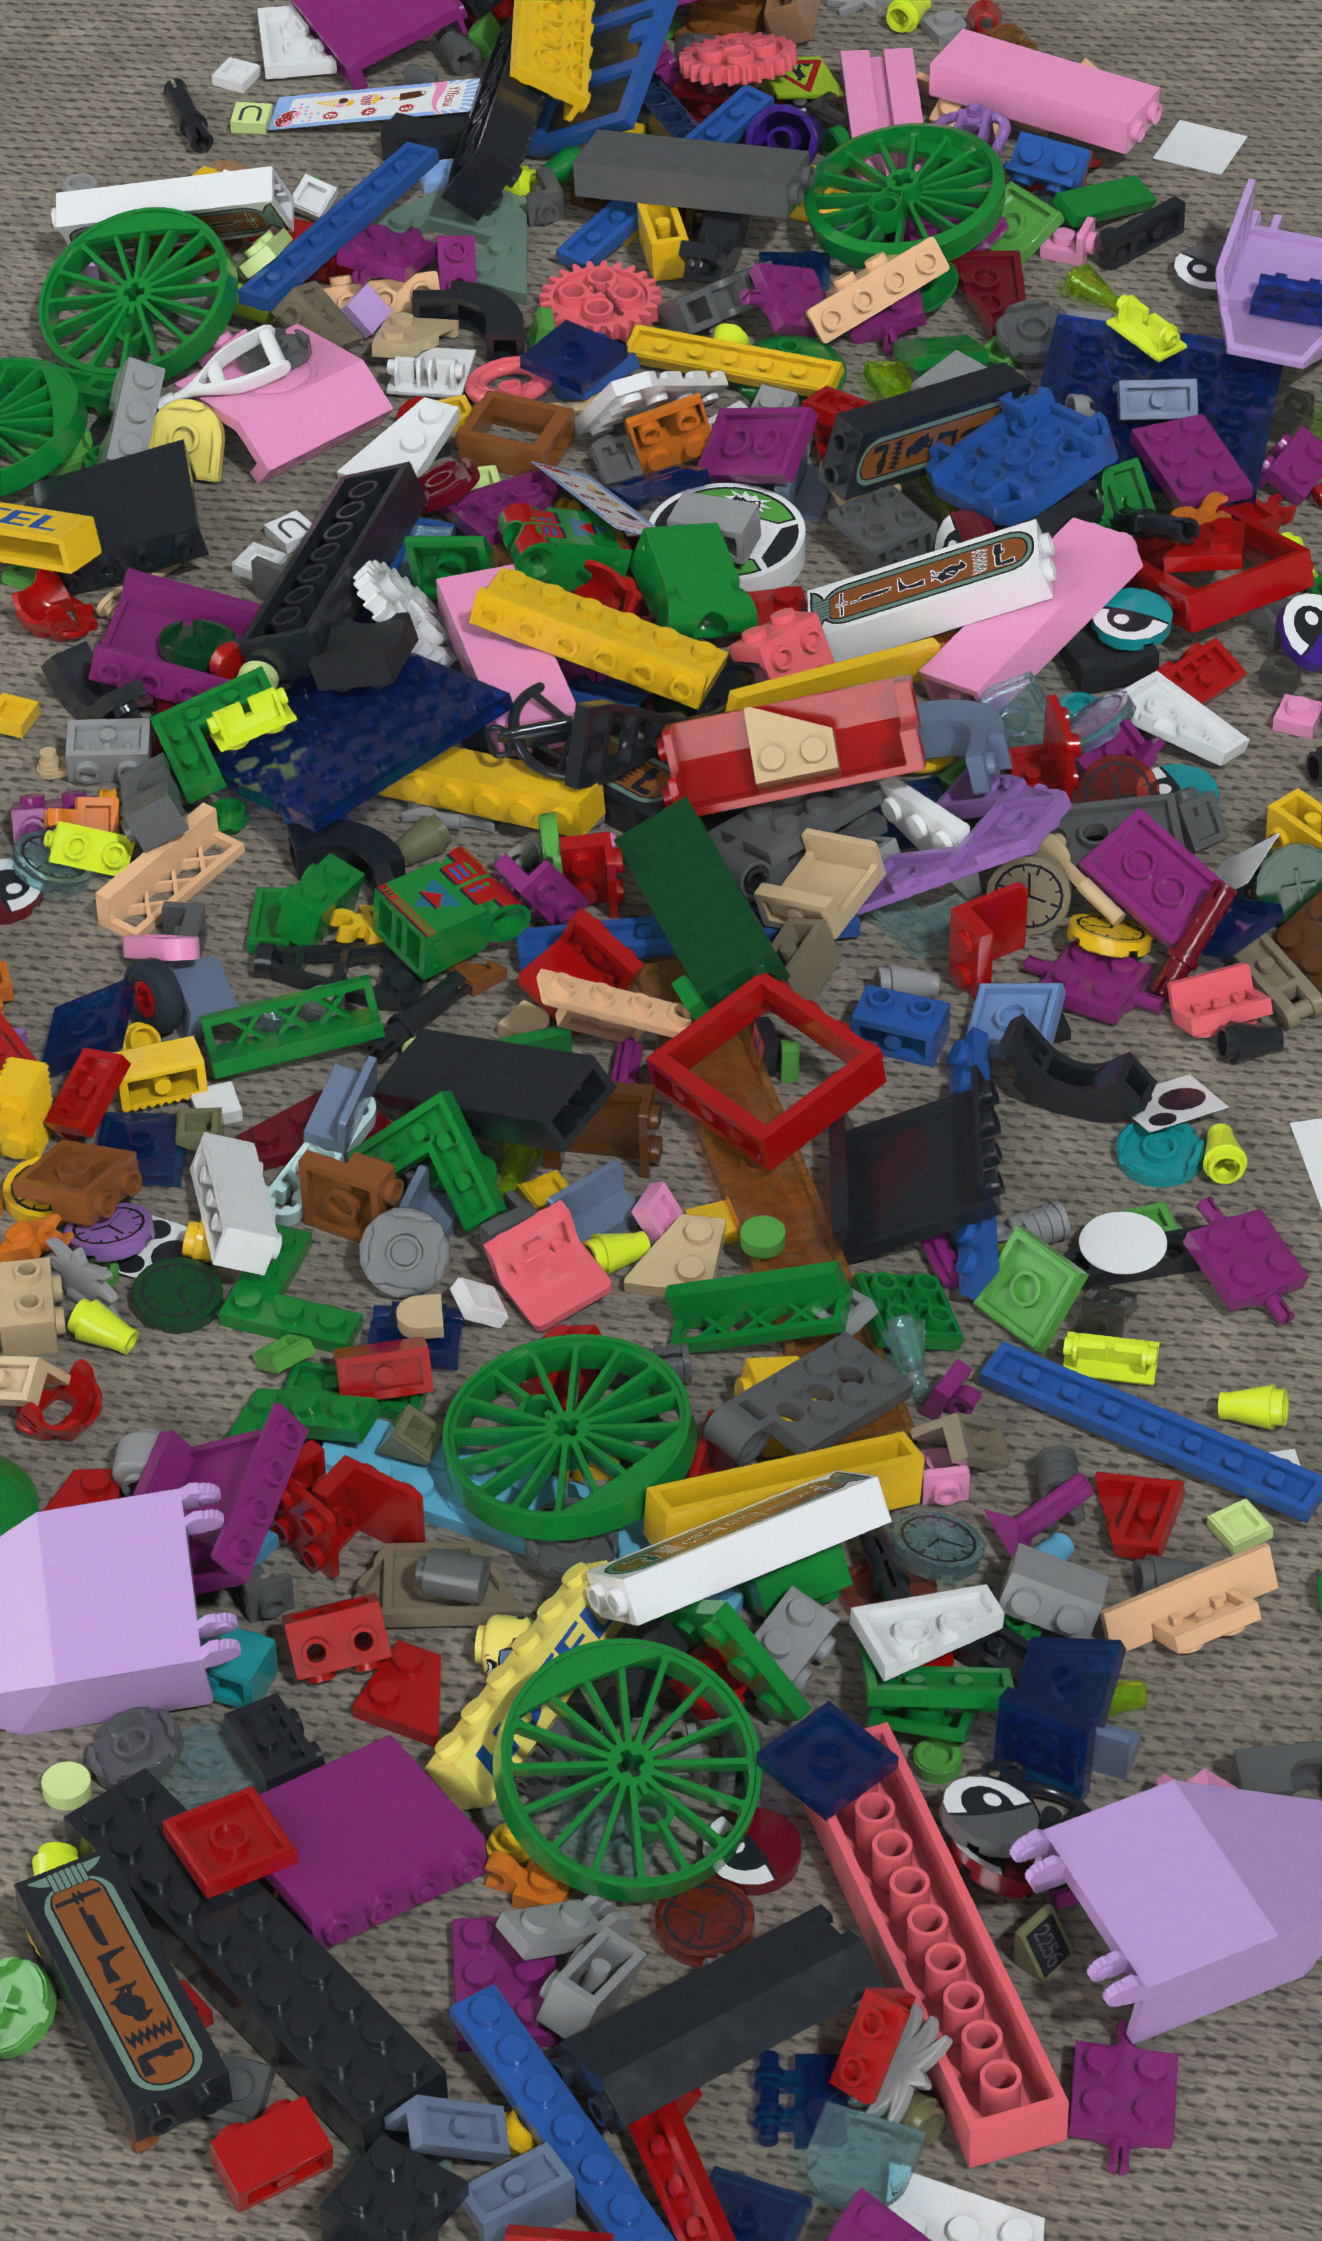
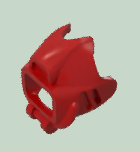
M586 560L583 567L592 574V577L586 584L575 588L572 593L584 598L598 600L602 605L620 611L623 600L626 597L622 612L635 614V607L641 601L643 594L637 590L634 579L630 576H621L615 570L600 562Z
M37 569L34 583L23 591L15 592L11 595L17 619L28 631L39 638L51 637L55 642H64L81 638L89 631L98 629L97 619L93 618L95 613L93 604L84 605L80 600L71 596L56 571ZM74 611L77 621L73 620L67 612Z
M79 1359L68 1373L71 1375L69 1385H56L48 1389L43 1388L38 1406L32 1402H27L23 1407L15 1406V1411L18 1414L16 1420L18 1430L27 1435H34L42 1441H51L57 1437L62 1441L70 1442L81 1436L100 1417L102 1412V1392L95 1380L92 1366L86 1360ZM56 1400H62L73 1408L56 1425L46 1423L43 1418L42 1411Z

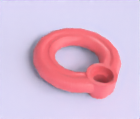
M528 356L503 357L489 361L476 368L467 377L464 391L472 402L478 404L488 390L535 400L552 387L553 377L545 368L547 362L539 358ZM522 374L531 377L523 385L517 379H508L502 381L498 385V389H492L487 386L491 381L507 375Z

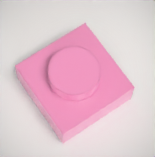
M1285 694L1273 718L1272 730L1312 739L1322 719V702L1302 696Z
M664 1181L650 1183L631 1211L641 1229L648 1236L651 1245H654L681 1214H684Z

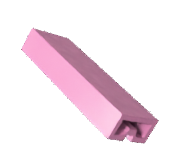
M962 29L930 63L929 95L965 106L978 102L989 109H994L995 112L1005 115L1008 119L1123 154H1127L1137 142L1140 143L1143 140L1145 133L1152 125L1158 123L1162 114L1163 106L1159 103L1160 87L966 29Z
M913 48L884 49V57H870L869 50L840 51L841 89L844 92L843 104L846 127L851 139L882 127L905 123H923ZM889 153L896 169L906 168L907 155ZM880 154L863 159L864 162L887 177L889 175ZM917 157L915 165L917 173L928 159ZM852 169L853 178L870 182Z
M1072 518L1052 538L1056 555L1051 558L1057 572V580L1052 581L1053 598L965 625L918 671L930 700H969L987 705L999 713L1143 567L1137 551V543L1133 537L1125 532H1118L1096 523Z
M514 564L501 566L510 570H515ZM501 567L436 579L438 612L486 727L502 725L508 728V714L513 702L520 693L538 682H542L545 685L544 691L540 693L567 716L574 715L576 703L555 655L469 623L476 592L480 587L487 588ZM531 698L522 709L520 726L557 718ZM491 732V739L496 751L505 752L503 743L497 742V735L501 732ZM565 741L546 746L548 750L564 747ZM512 751L511 755L508 756V757H506V758L514 757V756H518V755L516 754L515 751Z

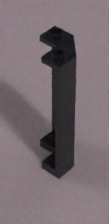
M820 1904L560 2042L548 2050L552 2057L550 2063L573 2096L587 2089L591 2097L588 2099V2105L593 2117L600 2126H606L608 2131L614 2134L818 2022L862 2000L866 1988H883L886 1984L862 1940L851 1930L843 1934L837 1931L831 1925L834 1922L832 1913Z

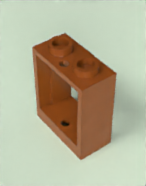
M488 390L479 404H474L466 423L460 425L457 429L455 447L459 448V464L462 463V458H469L475 462L477 467L496 465L498 473L511 476H519L538 470L539 468L530 461L557 467L575 440L574 409ZM495 424L539 434L540 436L534 444H529L486 433Z

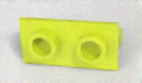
M1122 295L1116 303L1117 308H1119L1118 315L1106 321L1108 326L1157 362L1187 348V344L1180 340L1178 328L1174 324L1168 323L1156 313L1149 315V308L1138 301V298L1134 295Z
M272 686L248 697L247 701L251 712L244 714L239 701L212 712L213 717L206 719V722L211 732L209 734L220 752L240 749L247 745L249 740L263 734L280 732L287 724L297 720L287 704L289 701L283 687L275 690Z
M59 820L54 831L48 830L44 836V846L49 847L51 851L48 862L116 876L130 864L135 842L131 843L126 835Z
M1068 1332L1064 1340L1063 1366L1095 1380L1154 1386L1160 1342Z

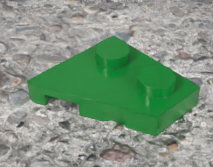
M1138 457L1104 468L1097 473L1095 498L1104 503V515L1100 518L1098 525L1115 530L1113 518L1115 513L1121 514L1119 512L1121 508L1133 510L1150 508L1156 511Z

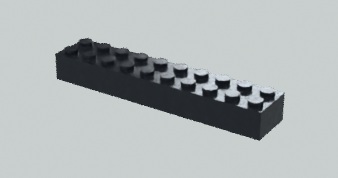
M146 1768L63 1817L67 1844L77 1849L78 1858L109 1847L168 1959L272 2066L277 2067L276 2071L300 2096H305L309 2105L360 2158L363 2157L382 2134L398 2143L409 2136V2132L385 2129L384 2118L412 2097L423 2095L448 2099L446 2070L257 1880L206 1899L164 1836L162 1830L163 1820L188 1810Z

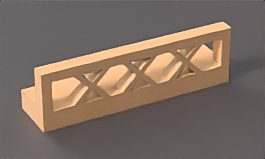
M203 802L188 815L189 830L146 853H142L95 893L98 924L121 936L149 934L163 922L161 911L163 902L186 903L245 852L244 843L218 831L216 808ZM213 844L226 849L220 855L203 856V852ZM182 869H201V872L195 877L176 878V875ZM174 891V895L168 900L149 902V898L155 893ZM147 915V918L136 927L123 921L128 916Z

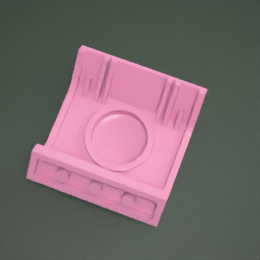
M298 323L286 328V334H295L294 329H300L309 335L313 353L308 361L299 367L291 369L285 376L244 393L189 398L208 405L215 411L221 422L238 433L257 463L250 474L258 485L383 423L394 409L361 358ZM236 359L222 368L226 380L248 374L238 369ZM200 371L174 383L177 390L179 391L188 385Z

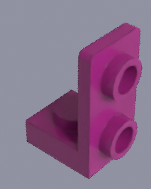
M437 236L435 267H438L440 290H450L451 281L477 283L475 236Z

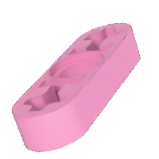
M166 934L123 936L124 958L134 959L156 958L162 961L200 959L199 937Z

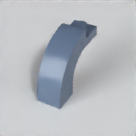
M944 699L917 702L921 721L919 731L926 758L964 756L974 794L991 792L994 776L999 775L1000 770L1012 769L1013 766L1004 722L999 713L987 705L969 700Z

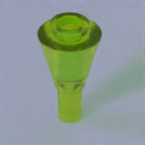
M1088 263L1080 267L1075 266L1069 272L1065 281L1068 296L1100 306H1106L1118 313L1119 308H1117L1116 303L1120 297L1113 293V290Z
M502 1142V1179L498 1190L503 1201L505 1192L514 1190L516 1193L517 1185L523 1181L543 1153V1149Z

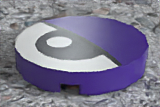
M1305 593L1291 599L1279 611L1276 630L1277 633L1280 632L1283 639L1280 644L1284 652L1295 664L1308 671L1319 672L1322 670V596Z

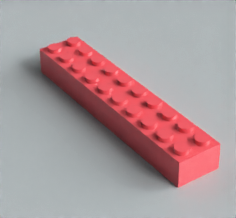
M888 1722L794 1747L795 1788L886 1987H901L916 1996L914 2003L923 2008L922 2027L930 2016H934L939 2020L937 2040L943 2035L953 2039V2043L943 2057L925 2073L930 2079L934 2093L946 2114V2119L968 2167L973 2168L1066 2141L1069 2101Z

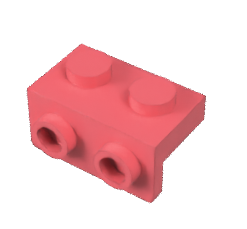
M1245 962L1171 981L1167 985L1174 1025L1196 1038H1207L1216 1035L1218 1027L1227 1025L1229 1021L1256 1024L1259 1021L1258 1018L1273 1014L1271 998L1253 988L1250 966Z

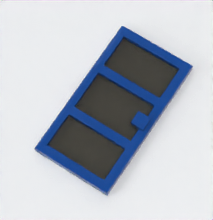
M593 0L595 1V7L591 23L594 24V30L590 39L593 53L589 60V69L592 70V75L588 83V92L591 93L590 102L583 113L578 112L574 119L568 122L563 119L564 101L554 99L548 94L536 125V131L529 144V156L539 158L559 152L565 146L570 148L588 143L598 129L618 132L634 129L679 0Z

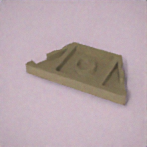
M480 1541L384 1543L374 1558L373 1567L365 1571L357 1582V1593L354 1596L358 1597L376 1593L385 1628L486 1625L488 1619L494 1614L524 1616L522 1603L520 1600L515 1602L507 1590L505 1578L499 1569L492 1566L491 1563L488 1588L482 1604L423 1595L422 1585L416 1584L415 1573L418 1559L420 1556H427L430 1548L487 1556L490 1559L489 1554Z

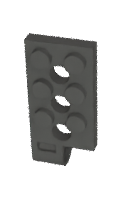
M844 1332L722 1404L707 1421L703 1436L739 1466H745L752 1462L766 1446L770 1435L795 1455L825 1449L908 1400L914 1384L848 1332ZM841 1380H848L851 1382L844 1383ZM811 1397L819 1398L821 1400L814 1401L811 1399ZM780 1416L791 1417L795 1422L787 1421Z

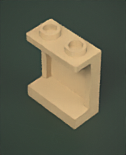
M806 828L801 835L806 853L781 886L762 882L754 892V896L764 926L782 929L789 918L825 919L833 939L836 940L886 875V871L875 841Z

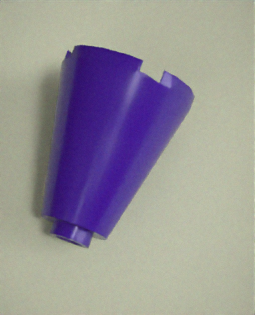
M775 104L763 109L751 120L746 133V145L809 151L811 165L822 144L824 129L817 118L802 109L790 104Z

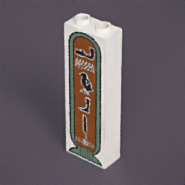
M272 166L56 193V207L52 208L51 212L53 226L65 238L67 245L102 220L125 211L146 207L173 208L190 213L204 221L221 241L262 236L268 230L276 234L282 228H285L287 232H294V197ZM181 234L175 246L187 244L192 237ZM165 235L152 236L151 244L159 246ZM140 237L124 241L125 251L133 252L139 245ZM116 245L101 255L118 253Z
M1034 519L807 591L808 612H817L835 663L901 646L1052 599V581L1057 580L1056 568L1051 558L1056 555L1054 544L1049 532L1042 533L1037 520Z
M836 1470L586 1571L590 1584L586 1590L589 1603L593 1610L602 1618L638 1626L890 1523L892 1521L878 1476Z

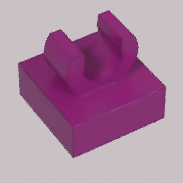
M957 1359L936 1385L920 1412L933 1421L939 1419L946 1408L949 1414L959 1412L970 1415L982 1397L975 1388L964 1385L973 1369Z

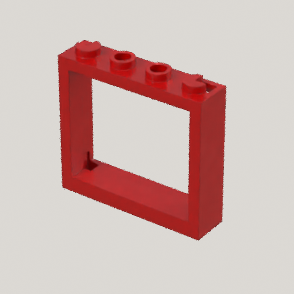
M1222 504L1217 507L1216 513L1223 510L1230 514L1231 518L1235 521L1245 520L1244 559L1258 566L1196 589L1162 571L1164 569L1163 556L1177 544L1158 538L1141 540L1134 536L1133 539L1137 543V551L1143 567L1122 589H1146L1159 594L1171 607L1173 612L1172 623L1190 633H1195L1313 587L1312 570L1314 563L1311 561L1310 549Z
M767 973L754 976L645 1058L651 1083L654 1085L655 1091L768 1172L887 1082L882 1060L884 1055L874 1042L870 1040L865 1041L852 1032L842 1020L836 1021L824 1013L817 1003L812 1000H805L795 993L785 981H778ZM770 1010L847 1064L766 1125L689 1069L752 1023L754 1017H760Z

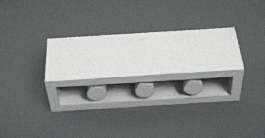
M204 1132L191 1164L190 1172L212 1263L217 1266L265 1275L270 1260H276L280 1253L282 1235L277 1232L275 1224L276 1213L274 1209H271L269 1186L265 1185L263 1163L259 1162L255 1144Z

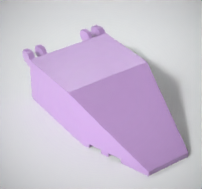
M1249 178L1215 272L1217 300L1227 354L1304 369L1322 359V238L1281 230L1283 215L1275 214L1272 219L1270 228L1260 226L1261 211L1253 210L1257 180Z
M210 1482L188 1483L178 1489L36 1512L0 1536V1729H5L6 1733L33 1734L106 1722L116 1714L135 1707H148L150 1712H160L159 1708L172 1711L207 1705L213 1702V1690L206 1668L234 1660V1658L241 1654V1647L238 1640L230 1638L211 1640L202 1645L201 1638L235 1631L238 1625L237 1616L231 1613L220 1612L219 1614L204 1615L198 1620L189 1542L193 1539V1534L222 1528L224 1515L218 1509L193 1511L188 1515L187 1509L204 1507V1505L209 1506L221 1500V1492L218 1486L210 1484Z
M1172 1780L1044 1830L1036 1828L1014 1842V1845L1009 1850V1854L1016 1863L1026 1862L1028 1859L1035 1858L1034 1865L1030 1866L1025 1873V1878L1034 1893H1041L1067 1883L1111 1950L1110 1953H1107L1105 1956L1102 1955L1089 1965L1087 1974L1091 1980L1099 1982L1106 1978L1109 1979L1124 1972L1127 1976L1122 1980H1117L1104 1990L1105 1992L1102 1993V1997L1107 2005L1114 2008L1116 2006L1120 2007L1123 2004L1135 2003L1126 2031L1127 2037L1133 2044L1301 1978L1315 1966L1316 1961L1322 1956V1800Z

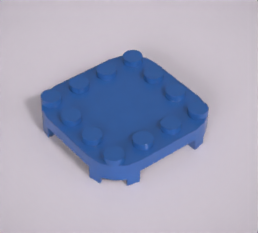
M1039 386L1035 395H1026L1014 399L1012 392H1009L998 398L1002 412L952 447L937 441L928 449L931 458L925 470L933 492L940 499L962 510H976L981 516H987L993 524L1005 525V528L1027 522L1046 509L1056 505L1060 499L1074 489L1086 484L1088 479L1100 472L1104 467L1114 464L1119 456L1107 418L1100 411L1092 417H1087L1055 402L1052 390Z

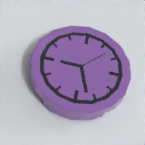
M118 1203L114 1214L110 1218L101 1217L92 1226H77L72 1222H68L64 1229L65 1233L73 1232L75 1235L68 1247L72 1251L80 1246L83 1247L86 1255L95 1257V1262L123 1260L138 1254L147 1247L146 1240L149 1238L153 1240L156 1235L152 1213L143 1206L132 1203Z

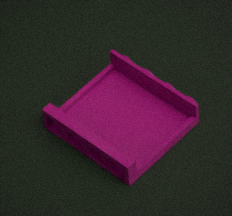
M291 0L293 7L308 24L310 34L314 39L319 38L324 45V52L327 56H333L336 60L337 70L353 90L368 87L363 69L450 23H453L463 36L468 35L464 23L468 15L460 0Z
M128 568L124 578L121 598L101 644L96 643L89 680L122 687L140 679L147 692L145 695L177 704L185 702L230 681V679L212 675L210 671H197L168 662L160 655L159 635L163 628L179 620L183 621L184 626L193 625V620L205 619L230 627L236 633V639L239 640L240 638L241 640L262 604Z
M279 1402L273 1403L263 1429L193 1447L173 1429L160 1432L133 1496L178 1489L188 1483L203 1482L215 1484L220 1488L221 1500H218V1502L209 1506L204 1505V1507L187 1509L188 1515L193 1511H205L206 1509H218L224 1515L222 1528L193 1534V1539L189 1542L195 1595L246 1584L309 1432Z
M391 1734L260 1794V1797L298 1851L297 1864L264 1877L308 1926L309 1933L325 1949L341 1944L355 1935L385 1923L395 1916L423 1903H427L433 1898L465 1883H469L487 1873V1870H485V1836Z

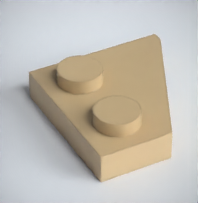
M406 312L394 313L385 319L372 341V357H415L424 350H430L438 346L439 336L458 337L459 320L416 318Z
M752 707L744 708L755 781L758 789L841 772L835 733L831 727Z
M681 1214L625 1276L624 1291L665 1297L667 1285L716 1278L725 1239L726 1219Z

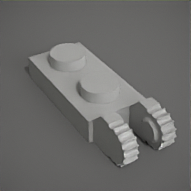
M589 1895L583 1901L576 1899L501 1912L496 1927L523 1960L526 1961L574 1952L580 1944L586 1946L604 1926H607L624 1938L631 1933L635 1920L626 1911L614 1912V1909L617 1908V1901Z

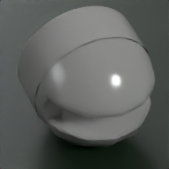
M1069 394L1067 396L1066 407L1087 417H1092L1096 414V411L1092 410L1095 407V402L1089 396L1083 394Z

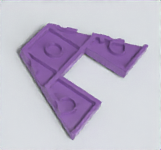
M966 768L939 798L936 804L964 822L977 817L983 818L956 847L890 854L883 862L886 875L856 915L872 911L930 889L942 887L947 883L1011 860L1034 854L1040 849L1041 842L1051 831L1060 825V820L1072 807L1067 793L1059 789H1048L1046 785L1040 783L1030 787L1027 786L1024 778L1012 774L1001 775L999 773V775L994 776L991 792L974 794L968 768Z

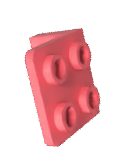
M784 608L774 612L770 616L771 621L762 626H755L745 630L741 634L742 638L728 647L733 662L759 663L765 681L835 663L817 612L794 611L793 608Z
M562 1200L546 1209L538 1211L534 1216L483 1244L494 1279L536 1331L542 1332L606 1296L613 1289L609 1276L578 1239L570 1210Z

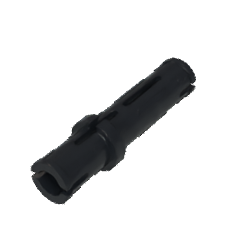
M174 78L177 86L174 88L171 81H167L164 86V94L178 117V126L182 135L188 138L190 146L195 152L203 153L201 143L204 144L207 151L210 150L214 142L212 135L207 129L208 122L204 114L197 110L185 82L179 78Z
M1121 508L1119 509L1121 514L1115 513L1113 518L1115 530L1127 534H1135V537L1141 540L1158 538L1190 544L1195 542L1190 537L1198 538L1200 534V526L1195 519L1156 514V511L1150 508H1140L1138 510Z
M451 971L442 981L403 1013L393 1014L388 1019L387 1026L383 1028L385 1037L364 1043L365 1052L376 1047L367 1056L370 1055L378 1058L377 1064H384L406 1041L417 1036L422 1029L427 1027L460 998L469 993V984L463 985L460 989L458 988L460 984L466 981V978L457 971Z
M884 1525L858 1535L864 1555L873 1574L871 1585L876 1596L881 1598L883 1602L912 1597L909 1591L910 1577L907 1570L899 1565Z

